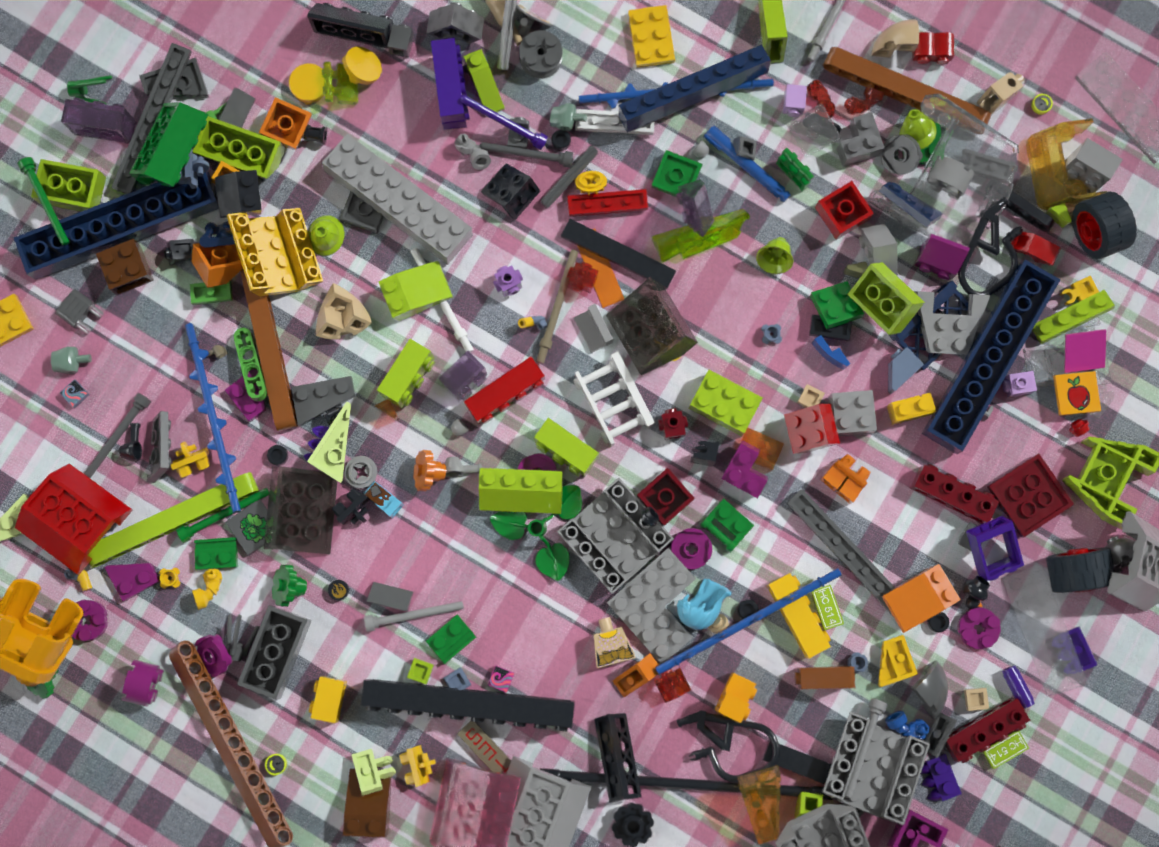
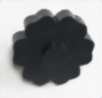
M630 802L627 808L620 806L613 814L615 822L611 825V828L614 832V837L622 839L624 846L636 847L638 842L645 844L648 838L652 836L650 828L654 825V820L650 811H644L642 804Z

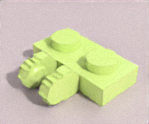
M372 749L352 754L362 796L383 790L380 779L392 777L396 773L393 767L379 771L377 767L390 765L393 761L391 756L375 759Z

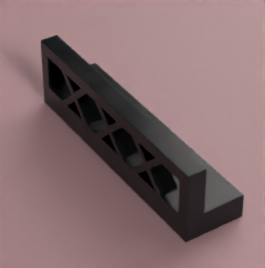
M626 713L607 714L595 718L609 803L641 798ZM615 719H620V730L616 727ZM620 740L625 745L624 751L620 748ZM624 761L628 764V772L624 769ZM628 783L632 785L634 794H629Z

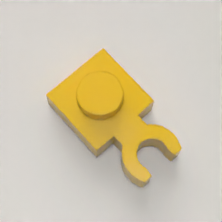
M1090 275L1071 284L1072 289H1065L1060 293V296L1064 294L1069 295L1070 300L1064 304L1070 305L1076 298L1080 302L1099 291Z

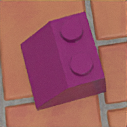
M931 234L922 244L914 266L919 267V270L922 272H932L941 279L952 280L957 275L970 248Z

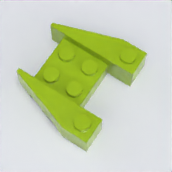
M1089 436L1082 440L1081 443L1092 448V451L1078 479L1069 475L1063 478L1062 481L1103 521L1122 530V521L1126 517L1127 511L1135 514L1137 508L1119 500V497L1133 469L1146 476L1156 473L1159 466V452L1145 445L1128 444L1126 442H1116Z

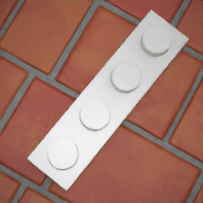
M577 109L576 113L587 114V121H576L575 131L654 135L655 121L627 133L619 119V111Z

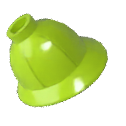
M913 109L904 119L899 135L908 134L918 142L920 149H924L935 139L937 129L935 123L925 113L918 109Z
M330 215L321 216L315 219L309 227L308 234L314 252L318 255H332L342 246L344 228L337 218Z
M782 237L769 241L758 250L756 255L759 267L771 274H782L789 271L794 262L790 245Z

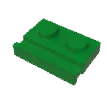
M236 537L194 540L195 570L238 567Z
M457 614L427 639L426 642L443 663L446 664L477 636Z

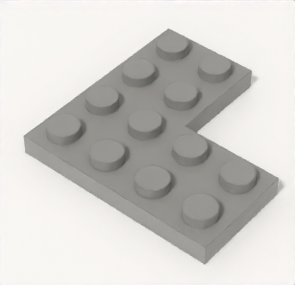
M669 548L607 602L660 664L666 662L693 638L666 605L696 578Z

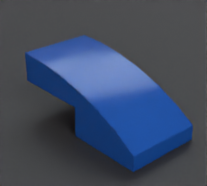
M822 335L813 340L812 345L830 363L843 370L850 365L841 349L837 348L832 351Z

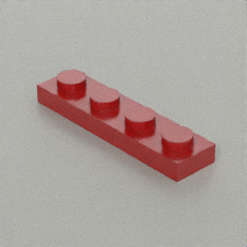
M639 189L592 193L590 195H569V217L648 210L647 190Z

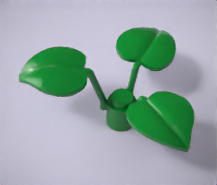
M566 485L562 488V509L559 516L568 520L575 518L582 509L581 488L577 485ZM499 511L490 517L495 530L509 540L522 538L524 528H528V532L532 536H538L547 546V548H542L537 553L536 565L538 569L556 581H560L564 577L570 561L568 550L560 543L551 546L544 537L547 531L546 522L557 514H551L543 520H532L529 524H525L527 521L525 512Z

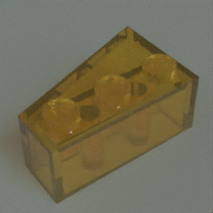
M778 765L738 777L739 788L758 845L779 838L781 775Z

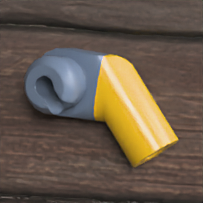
M531 316L518 320L520 328L537 325V328L542 330L548 324L543 316Z
M69 568L65 570V578L78 581L82 592L92 589L86 570H83L80 575H77Z

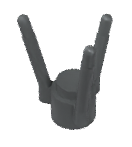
M231 614L228 615L226 649L234 661H241L242 656H247L248 650L259 630V626H256L243 648V644L237 642L242 618L240 614L237 616L232 642Z

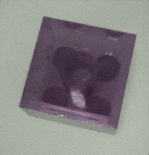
M468 350L438 379L442 386L460 402L469 398L472 394L471 390L476 385L480 387L487 380L486 376L488 374L486 368Z

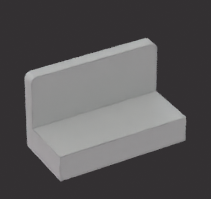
M596 304L589 306L588 311L574 317L591 353L613 343V338Z

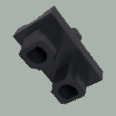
M353 488L346 495L352 502L348 508L341 502H338L332 508L337 516L336 520L343 525L354 514L355 516L350 520L354 525L359 520L363 523L367 521L364 515L369 510L366 507L361 508L370 499L364 493L361 494Z

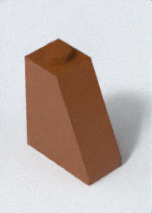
M854 666L797 668V672H794L795 685H798V689L856 688Z

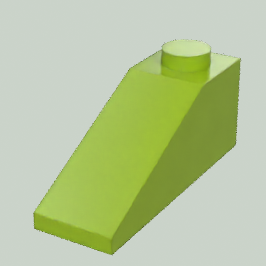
M482 49L464 55L465 66L481 104L495 112L505 110Z

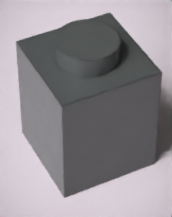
M404 24L392 26L387 46L390 54L409 58L414 39L412 28Z

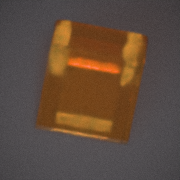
M387 399L375 405L379 411L398 421L399 417L390 400Z

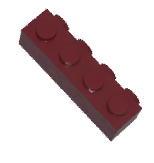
M927 464L919 468L910 489L981 524L991 521L999 503L998 500L994 499V495L985 491L981 493L975 490L976 487L967 482L963 484L957 481L956 476L939 472V468L934 465Z
M1011 697L951 732L945 747L954 761L965 763L973 758L972 755L978 751L982 753L991 748V743L1007 739L1010 732L1014 730L1018 732L1024 729L1026 723L1031 720L1018 698Z

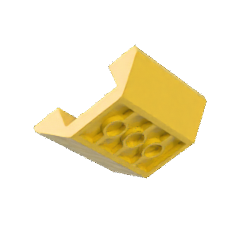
M300 208L283 209L277 216L248 218L247 212L227 215L251 292L260 297L293 293L323 282Z

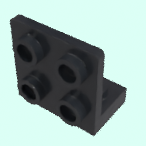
M506 163L483 188L481 193L501 205L508 215L516 220L541 190L530 176Z

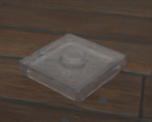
M822 103L786 124L805 158L841 139Z

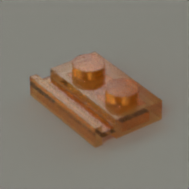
M747 428L741 441L743 440L760 449L754 463L773 471L784 443Z

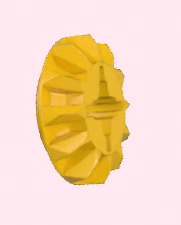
M598 171L583 172L575 180L576 189L580 190L581 193L587 192L588 195L591 193L597 194L598 191H604V187L607 186V178Z

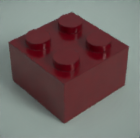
M669 468L665 469L636 496L646 508L652 507L659 516L658 522L663 527L695 499Z

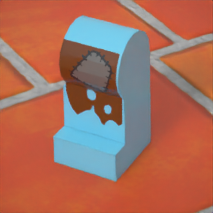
M375 481L364 492L367 497L391 518H394L405 505Z

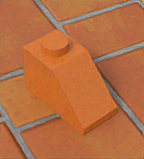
M649 653L613 679L612 682L625 698L658 674L655 667L659 665Z

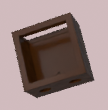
M134 239L96 253L109 290L116 295L154 281L142 247ZM146 277V278L143 279V280H140V281H138V282H135V283L130 284V285H128V286H125V287H123V288H120V289L118 288V287H120V286H123V285H125V284H128V283L133 282V281H135V280H138V279H140V278Z

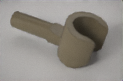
M215 345L212 350L208 351V356L215 354L217 359L223 358L228 354L225 347Z

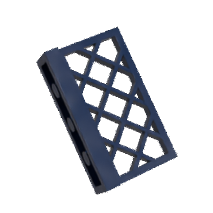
M953 280L944 283L934 293L933 313L937 309H943L944 314H948V310H958V315H962V311H968L969 303L956 289L958 286ZM952 295L958 299V308L948 307L949 298ZM917 312L901 333L892 334L889 337L893 341H897L904 350L908 345L903 340L908 336H916L915 347L908 348L911 351L915 350L914 354L919 359V350L926 351V348H919L920 336H923V334H920L922 320ZM928 353V360L920 369L922 371L925 370L941 353Z

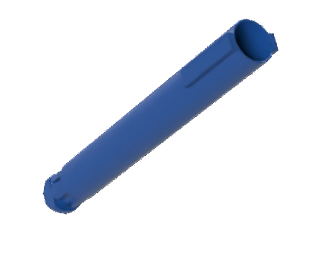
M712 126L704 135L707 141L719 151H723L776 198L779 197L780 201L785 202L790 197V192L785 191L786 188L751 159L737 156L734 144L730 141L731 139L716 126Z

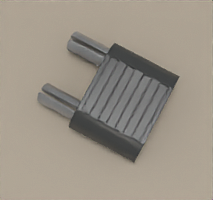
M74 289L61 303L55 314L72 327L79 328L88 334L87 330L91 331V328L83 323L90 312L98 318L102 317L94 310L101 315L104 313L95 307L93 301Z

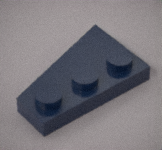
M894 182L884 184L879 191L926 228L938 221L944 214L903 190Z

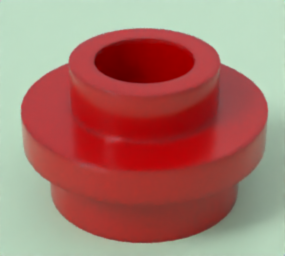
M1082 419L1075 420L1071 423L1070 433L1074 434L1075 437L1084 435L1090 430L1089 422Z

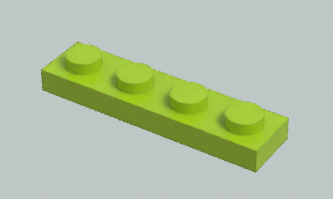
M1104 289L1037 322L1032 331L1040 344H1043L1113 310L1115 304Z

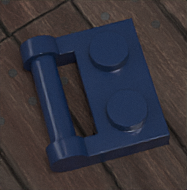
M208 222L205 226V233L199 240L200 245L203 247H215L235 244L229 222H224L221 225Z

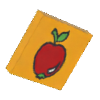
M1095 371L1053 376L1059 416L1101 411Z

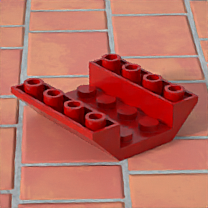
M69 463L50 473L21 506L15 528L77 575H80L92 560L88 556L92 549L114 523L120 526L133 509Z

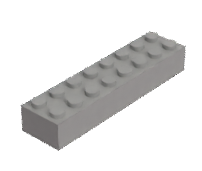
M346 134L322 162L324 171L349 191H352L361 200H364L370 207L372 206L374 210L381 213L386 219L448 265L472 237V227L349 134Z

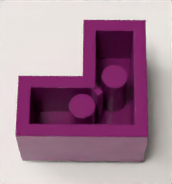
M742 440L721 479L758 499L768 481V477L751 468L759 455L760 449Z
M909 809L904 825L896 824L887 846L917 847L921 839L935 847H941L949 829Z

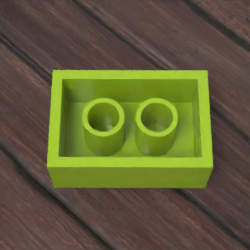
M40 159L36 175L51 206L81 212L100 205L106 176L97 169ZM33 188L31 197L41 204Z
M883 262L870 264L847 294L889 335L901 333L925 303Z
M409 339L378 387L377 391L380 395L401 409L405 405L408 406L413 399L412 393L414 390L419 389L423 384V376L426 371L430 372L435 364L432 352L414 340Z
M708 370L688 409L742 437L763 397Z
M549 417L534 436L535 445L538 450L544 454L547 452L552 454V459L561 466L563 464L569 466V471L577 477L582 475L585 478L599 457V452Z

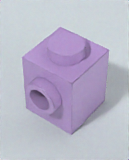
M787 84L784 92L783 114H788L790 117L803 115L807 86Z
M1029 371L1007 375L1002 382L1003 391L1007 393V397L1028 395L1036 392L1034 372Z

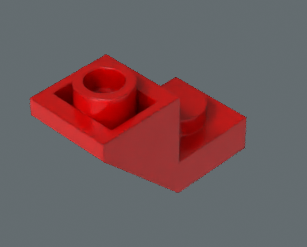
M1024 231L1011 242L1016 252L1030 255L1035 262L1050 266L1054 265L1061 250L1054 243L1036 234Z

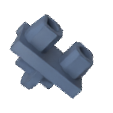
M191 149L188 155L190 157L189 161L184 166L185 170H181V177L178 183L189 184L194 189L198 188V176H203V173L209 171V163L202 156L197 157L192 153L193 149Z

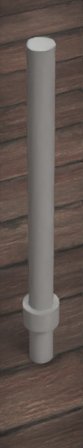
M837 0L819 36L812 43L813 47L807 57L808 61L814 62L819 51L823 49L826 44L825 39L846 0Z

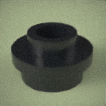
M652 507L641 510L642 515L640 517L643 523L654 527L659 520L657 512Z

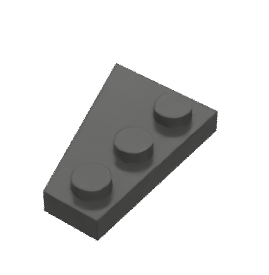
M196 57L189 59L174 96H209ZM160 69L139 75L147 96H150Z
M352 376L292 387L298 427L321 416L324 411L336 408L339 403L343 404L356 397Z
M160 411L153 419L151 445L154 446L151 456H149V464H152V473L147 475L148 483H155L171 466V457H169L171 421L168 420V412Z

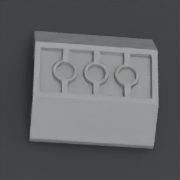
M619 477L574 519L572 518L557 531L612 594L674 539L658 521L654 527L643 523L640 517L642 515L641 510L646 507Z
M1127 511L1126 517L1122 521V532L1136 540L1133 545L1134 555L1128 566L1129 575L1112 572L1107 593L1146 612L1159 603V529L1134 513Z
M849 712L822 792L841 803L854 806L858 810L904 825L930 743L912 736L905 737L876 725L852 798H846L844 796L870 722L868 718Z
M513 756L483 836L498 847H569L592 786L574 779L571 782L532 767L533 763Z
M833 804L823 805L789 821L775 842L777 847H870L855 807Z

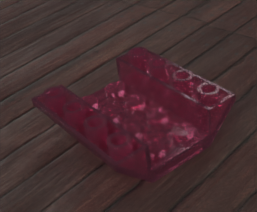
M446 758L429 842L434 847H507L521 777L504 772L483 770L466 765V762Z

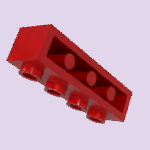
M529 357L465 400L464 403L478 424L482 422L486 424L494 418L493 414L498 411L500 413L504 412L510 407L511 402L514 400L520 401L526 397L527 391L532 388L536 390L544 384L545 375L534 359Z

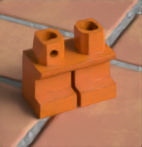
M847 454L840 460H837L822 476L820 481L831 490H837L836 494L851 504L868 482L866 480L871 472L861 466L855 473L850 467L856 460Z

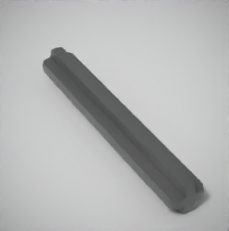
M590 146L541 199V204L549 208L597 156L598 150Z

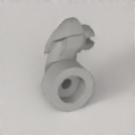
M460 134L455 140V147L462 155H471L470 161L473 168L482 170L490 165L491 158L489 153L476 145L475 141L468 138V135Z

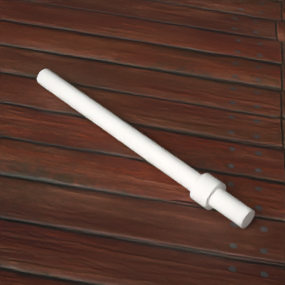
M418 248L411 250L418 266L426 264ZM447 300L439 303L455 331L454 335L457 341L461 342L467 354L473 352L474 349L467 338L468 334L460 326Z

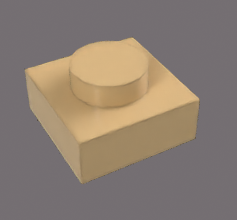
M806 384L797 403L806 408L820 404L825 393Z
M987 688L964 690L966 711L989 709Z

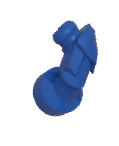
M896 711L885 719L889 729L896 730L899 734L906 737L912 736L917 739H924L930 730L927 723L922 719H916L906 724L908 718L904 711Z

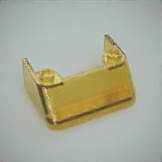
M1093 118L1061 122L1036 132L1027 139L1026 148L1036 202L1042 210H1049L1051 207L1064 203L1067 208L1075 207L1079 202L1107 192L1087 193L1086 186L1081 180H1068L1061 143L1069 142L1075 134L1083 133L1093 123Z

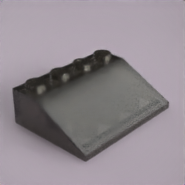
M651 277L606 315L640 375H644L683 356L698 343L663 284Z
M281 466L272 468L264 549L330 555L334 522L332 508L335 506L337 480L322 471Z

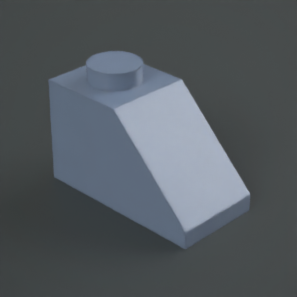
M908 347L903 351L899 348L891 356L893 360L888 364V392L890 394L894 393L924 365Z

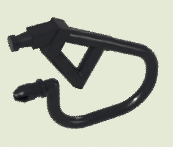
M1002 197L996 203H992L986 209L981 210L979 214L981 219L969 242V252L958 271L960 285L968 295L991 296L1010 281L1018 267V256L1010 241H1014L1015 238L1022 234L1023 229H1021V226L1015 227L1011 232L1006 233V236L1002 239V243L1011 258V267L1005 277L982 292L973 290L965 277L966 267L977 246L995 256L999 254V216L995 214L1004 205L1008 204L1005 197ZM988 221L991 223V244L980 239Z
M702 710L682 719H677L679 728L683 725L697 722V729L724 751H730L734 726L758 730L767 735L773 749L770 761L761 768L741 775H731L725 772L719 764L713 747L705 749L703 747L701 750H696L689 755L691 757L695 754L696 758L690 759L692 761H697L704 757L707 758L709 755L715 772L728 782L740 783L770 772L779 760L780 746L777 737L764 724L745 720L739 723L727 716L707 713V711ZM705 721L726 725L723 740L705 725Z

